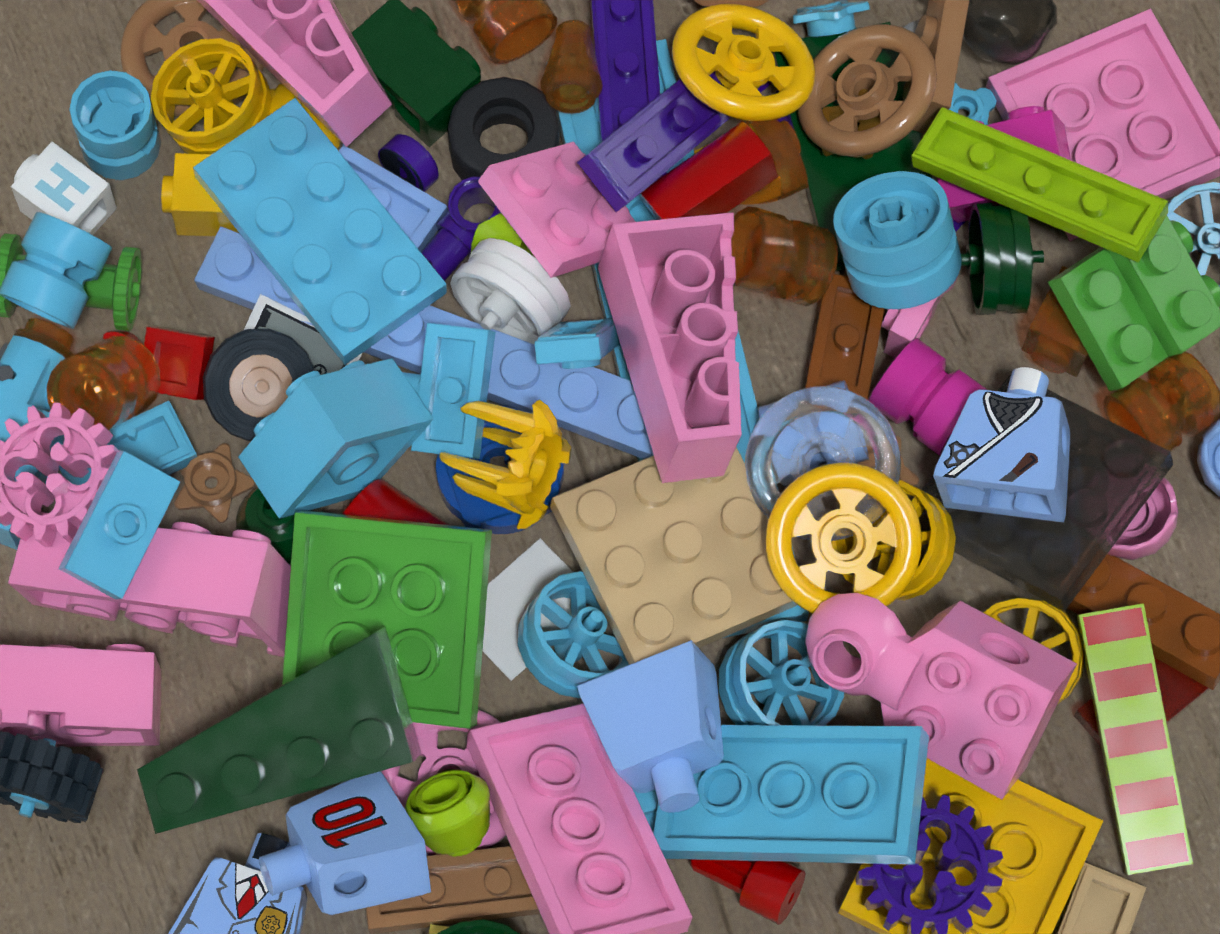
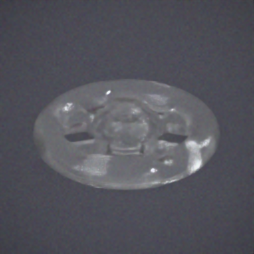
M815 386L794 391L770 406L760 417L750 435L745 455V474L750 493L760 511L769 520L771 511L781 495L776 484L788 474H792L795 480L802 474L810 471L811 459L819 452L831 454L835 458L836 463H856L853 449L855 447L872 446L874 451L875 469L899 484L901 454L896 435L882 412L870 401L852 391L830 386ZM821 412L835 413L849 419L846 434L843 438L831 432L817 431ZM787 426L792 427L804 436L795 446L791 459H787L773 450L778 437ZM831 490L818 495L807 504L816 521L827 513L822 498L832 496ZM868 494L855 507V510L866 516L872 524L886 511L877 500ZM841 528L833 534L831 541L842 540L853 535L848 529ZM806 534L796 537L810 541L811 535Z

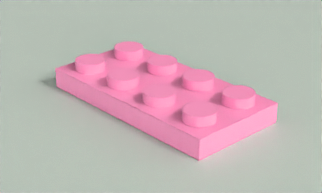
M584 704L470 730L467 741L468 750L480 777L486 781L489 787L490 800L549 934H681L688 932L693 918L632 787L617 774L612 766Z

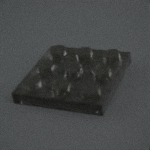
M1011 374L998 389L999 392H1007ZM1047 389L1045 397H1053L1062 401L1070 428L1067 506L1064 522L951 508L945 509L952 518L955 531L954 552L1065 612L1174 464L1171 451ZM932 475L922 490L939 499L944 506ZM925 509L918 518L921 532L931 531L927 510Z

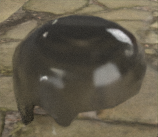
M969 0L963 39L979 58L990 63L1016 65L1026 62L1043 48L1058 23L1057 6L1053 0Z

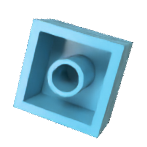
M393 358L364 364L363 361L359 360L346 365L339 371L320 375L318 371H312L296 379L287 388L286 395L288 398L279 409L266 416L255 426L253 432L256 436L238 458L278 518L281 519L295 515V512L302 510L309 511L355 498L370 483L381 479L434 418Z

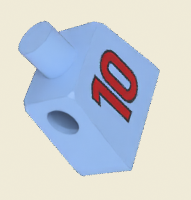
M381 771L348 780L290 807L285 815L290 847L259 857L261 873L265 885L272 896L306 884L321 912L328 915L421 896L431 892L425 841Z

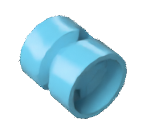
M109 70L93 74L81 82L72 95L69 109L84 160L90 168L105 178L115 180L134 178L150 169L159 155L161 139L149 93L140 80L126 72Z
M36 212L21 242L27 255L24 260L12 261L0 286V296L38 316L64 327L74 329L89 298L83 286L86 281L98 279L112 247L99 238L67 222L41 212Z

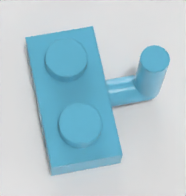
M427 323L421 374L402 373L434 420L413 442L411 451L434 454L445 452L461 457L480 459L485 420L463 413L461 407L468 402H487L495 331Z

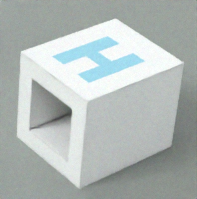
M51 142L40 155L33 154L21 164L11 186L20 212L31 220L36 212H41L67 222L91 235H94L117 209L110 184L54 142Z

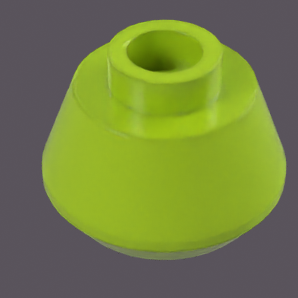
M463 770L446 771L420 783L410 793L404 809L423 837L425 845L433 852L448 854L452 857L463 856L474 851L481 844L483 837L489 830L490 790L486 781L477 775Z

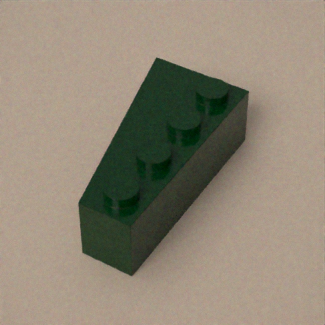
M386 627L138 768L137 772L155 834L414 762L421 754V750Z

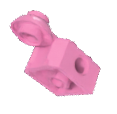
M860 593L837 594L820 603L809 619L805 638L809 661L820 679L835 690L853 696L869 695L881 702L884 726H922L929 735L928 759L1000 799L1004 798L1027 768L1077 663L962 601L938 613L933 619L926 622L913 637H910L906 634L896 614L878 599ZM843 641L852 644L858 650L861 659L852 656L844 647Z

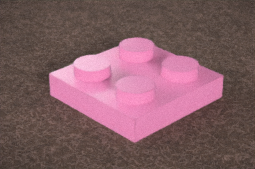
M574 141L489 165L478 180V183L551 278L599 263L612 224L636 222L626 206L615 212L577 162L585 154L581 152Z

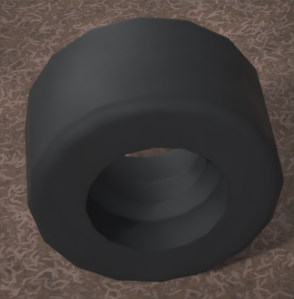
M501 77L484 80L463 93L454 105L449 120L448 139L453 169L461 180L473 176L481 177L489 165L559 146L560 128L555 107L543 91L523 80ZM510 124L526 131L528 142L525 147L516 152L499 154L482 147L480 137L483 131L493 125Z

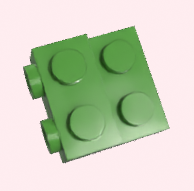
M1168 216L1165 217L1139 263L1099 247L1048 281L1049 286L1109 391L1124 388L1167 357L1185 352L1220 327V287L1209 276L1200 275L1189 255L1193 250V240L1189 231L1181 223L1174 220L1170 221Z

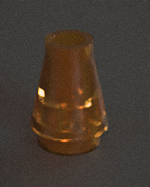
M568 20L562 22L556 28L555 42L541 79V90L546 95L549 105L554 109L564 113H581L594 105L596 98L602 92L603 84L592 43L591 27L579 20Z

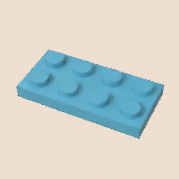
M296 98L193 167L194 175L198 182L344 365L447 293L446 282Z
M721 725L724 752L722 761L717 766L693 774L699 794L698 803L687 810L669 813L660 809L658 801L653 834L665 859L915 865L929 735L922 726Z

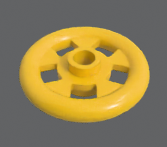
M739 4L713 5L692 13L682 22L675 33L672 57L680 79L697 99L717 112L741 120L770 121L795 112L811 95L815 82V66L806 44L790 26L765 11ZM732 29H740L756 34V38L745 35H734L732 33ZM703 36L718 42L714 54L697 47L699 40ZM772 52H781L789 66H775ZM715 71V74H716L718 80H719L724 86H722L721 84H719L718 82H716V81H715L712 77H710L709 75H711V74ZM771 81L779 90L776 94L763 96L758 88Z
M857 463L826 464L799 476L777 499L771 511L766 529L767 559L775 580L794 603L812 614L820 603L840 594L824 590L826 572L828 570L838 574L853 573L852 593H860L878 599L885 606H889L905 591L911 582L921 555L922 534L920 522L907 494L894 480L884 473ZM831 490L839 504V509L825 513L816 521L807 504L818 495ZM866 494L877 500L887 511V514L875 527H873L866 516L855 510L857 504ZM846 528L852 533L854 544L848 552L840 554L833 549L831 539L837 530ZM810 534L811 550L816 560L813 563L798 566L793 555L792 537ZM879 541L895 548L892 562L884 575L867 567V564L874 556L877 542Z

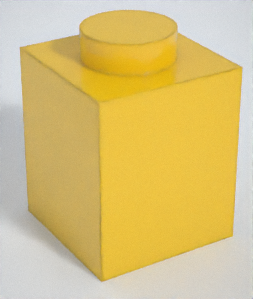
M175 153L173 176H163L161 190L163 213H172L177 235L216 236L220 226L239 233L195 178L193 167L212 154Z

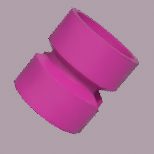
M915 338L889 366L873 390L868 403L896 424L908 420L912 421L913 436L941 456L970 394L979 389H988L960 369L949 374L946 373V359L921 340Z

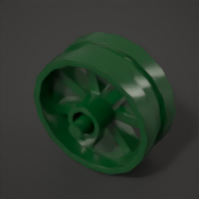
M992 203L972 204L968 226V244L966 254H961V266L967 267L972 303L976 315L995 314L996 311H1007L1009 314L1027 313L1032 290L1033 263H1044V251H1033L1028 215L1004 205L993 206Z

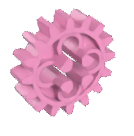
M54 402L49 417H46L35 406H31L27 410V424L20 426L10 418L4 422L11 436L5 442L0 440V523L5 527L11 524L10 532L25 542L34 533L36 541L44 547H51L55 540L56 532H59L61 537L71 544L78 531L77 527L81 525L116 453L120 450L114 445H107L112 439L113 434L101 423L93 425L94 418L81 408L71 416L70 411L65 406ZM64 435L63 445L57 442L51 447L50 451L52 440L57 436ZM32 465L42 474L48 476L45 484L29 472H21L15 477L17 479L16 482L14 481V476L21 466ZM60 465L72 476L83 478L89 473L87 468H91L90 478L81 485L72 484L57 472ZM55 499L54 509L46 515H41L42 505L48 507Z

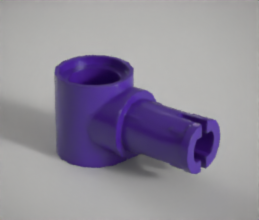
M473 176L464 179L454 186L449 195V210L436 224L439 230L438 233L421 251L444 281H446L464 258L471 254V244L480 223H472L465 220L464 215L466 211L473 205L483 203L495 208L493 214L487 220L501 213L478 183L480 177Z

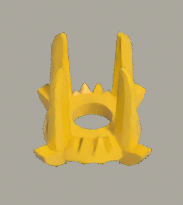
M541 400L532 404L533 413L482 401L468 402L461 407L463 413L522 433L518 434L490 427H484L483 437L513 448L505 452L513 460L508 462V468L445 452L440 453V460L452 468L480 478L476 479L459 473L453 476L456 485L466 493L520 514L521 518L517 529H527L541 520L549 506L544 504L546 497L551 492V485L556 481L561 463H569L571 446L562 437V432L550 408Z

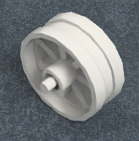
M495 238L481 240L471 252L468 262L462 263L450 282L453 295L460 306L483 329H494L534 345L538 337L564 319L571 307L568 293L557 277L551 278L539 261L530 253L505 240Z

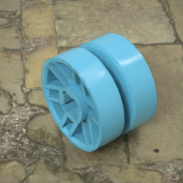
M896 171L883 173L860 182L850 189L838 203L833 219L834 228L850 286L861 300L879 308L906 309L925 304L937 298L954 283L961 269V252L947 195L941 185L935 180L915 172Z

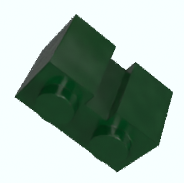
M388 0L352 32V35L392 103L391 107L395 110V116L430 148L448 131L452 108L463 93L481 82V69L468 51L461 46L451 48L438 36L436 25L423 10L416 6L409 9L400 0Z

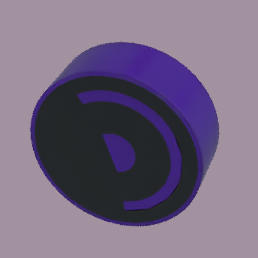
M396 134L378 151L379 161L383 168L423 192H426L439 178L438 167L431 154L410 136Z

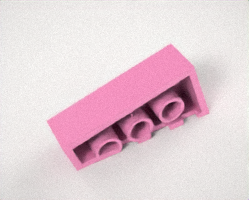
M197 0L346 147L392 105L333 0Z
M733 212L612 224L598 265L602 285L662 483L724 476L742 435L739 362L736 361L735 338L738 334V321L733 301V285L736 280L735 257H732L731 238L734 233Z
M175 522L171 529L158 527L122 599H114L58 569L70 546V543L62 538L59 532H56L55 540L51 547H44L36 541L34 533L26 542L20 539L8 584L32 605L109 621H115L118 611L122 610L126 611L125 617L146 626L148 629L173 634L177 622H180L195 632L210 636L211 642L237 647L240 635L261 639L268 646V654L284 657L291 566L271 545V540L262 534L247 530H235L232 533V537L212 535L209 530L186 522Z
M0 644V731L9 732L14 736L17 733L27 735L38 741V738H49L56 741V747L160 745L161 668L154 652H145L144 647L134 644H114L106 647V650L78 649L69 645L39 647Z

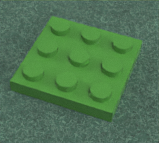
M303 510L295 512L282 685L386 627L412 722L467 729L475 727L478 716L492 530Z

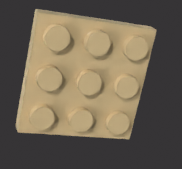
M737 447L724 476L662 483L655 458L651 456L552 497L550 508L629 665L691 640L698 648H701L797 606L780 588L770 569L766 553V529L771 512Z

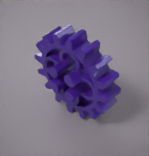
M942 795L935 809L927 808L926 801L922 796L915 865L908 864L903 869H893L888 864H870V867L858 871L855 878L856 885L873 886L874 891L864 904L867 910L884 906L889 911L883 924L885 929L889 931L901 920L908 924V934H920L923 927L931 928L932 934H947L948 924L953 923L958 931L966 934L973 926L969 910L983 917L989 912L993 905L982 892L994 893L1000 889L1003 879L989 873L988 869L999 865L1003 855L1002 851L985 850L984 844L993 833L990 825L980 827L977 830H974L969 825L975 811L974 808L968 806L957 816L949 812V796ZM929 827H939L946 833L947 841L943 843L936 856L935 869L939 872L927 895L933 907L928 910H920L912 904L910 895L915 892L923 875V868L919 864L930 844V839L925 830ZM957 866L964 867L971 872L973 883L968 886H960L955 883L956 879L949 871Z

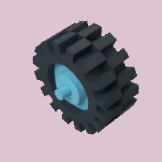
M0 731V804L15 806V809L19 810L20 815L31 818L32 814L35 813L36 816L47 819L50 816L62 822H67L68 820L73 823L86 822L103 773V768H100L101 765L95 761H89L90 758L83 754L71 753L72 749L64 746L56 747L55 740L38 738V741L27 735L17 733L14 736L9 732Z

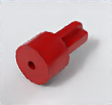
M691 859L690 862L693 871L741 894L740 906L778 925L791 912L801 892L806 875L804 870L788 862Z

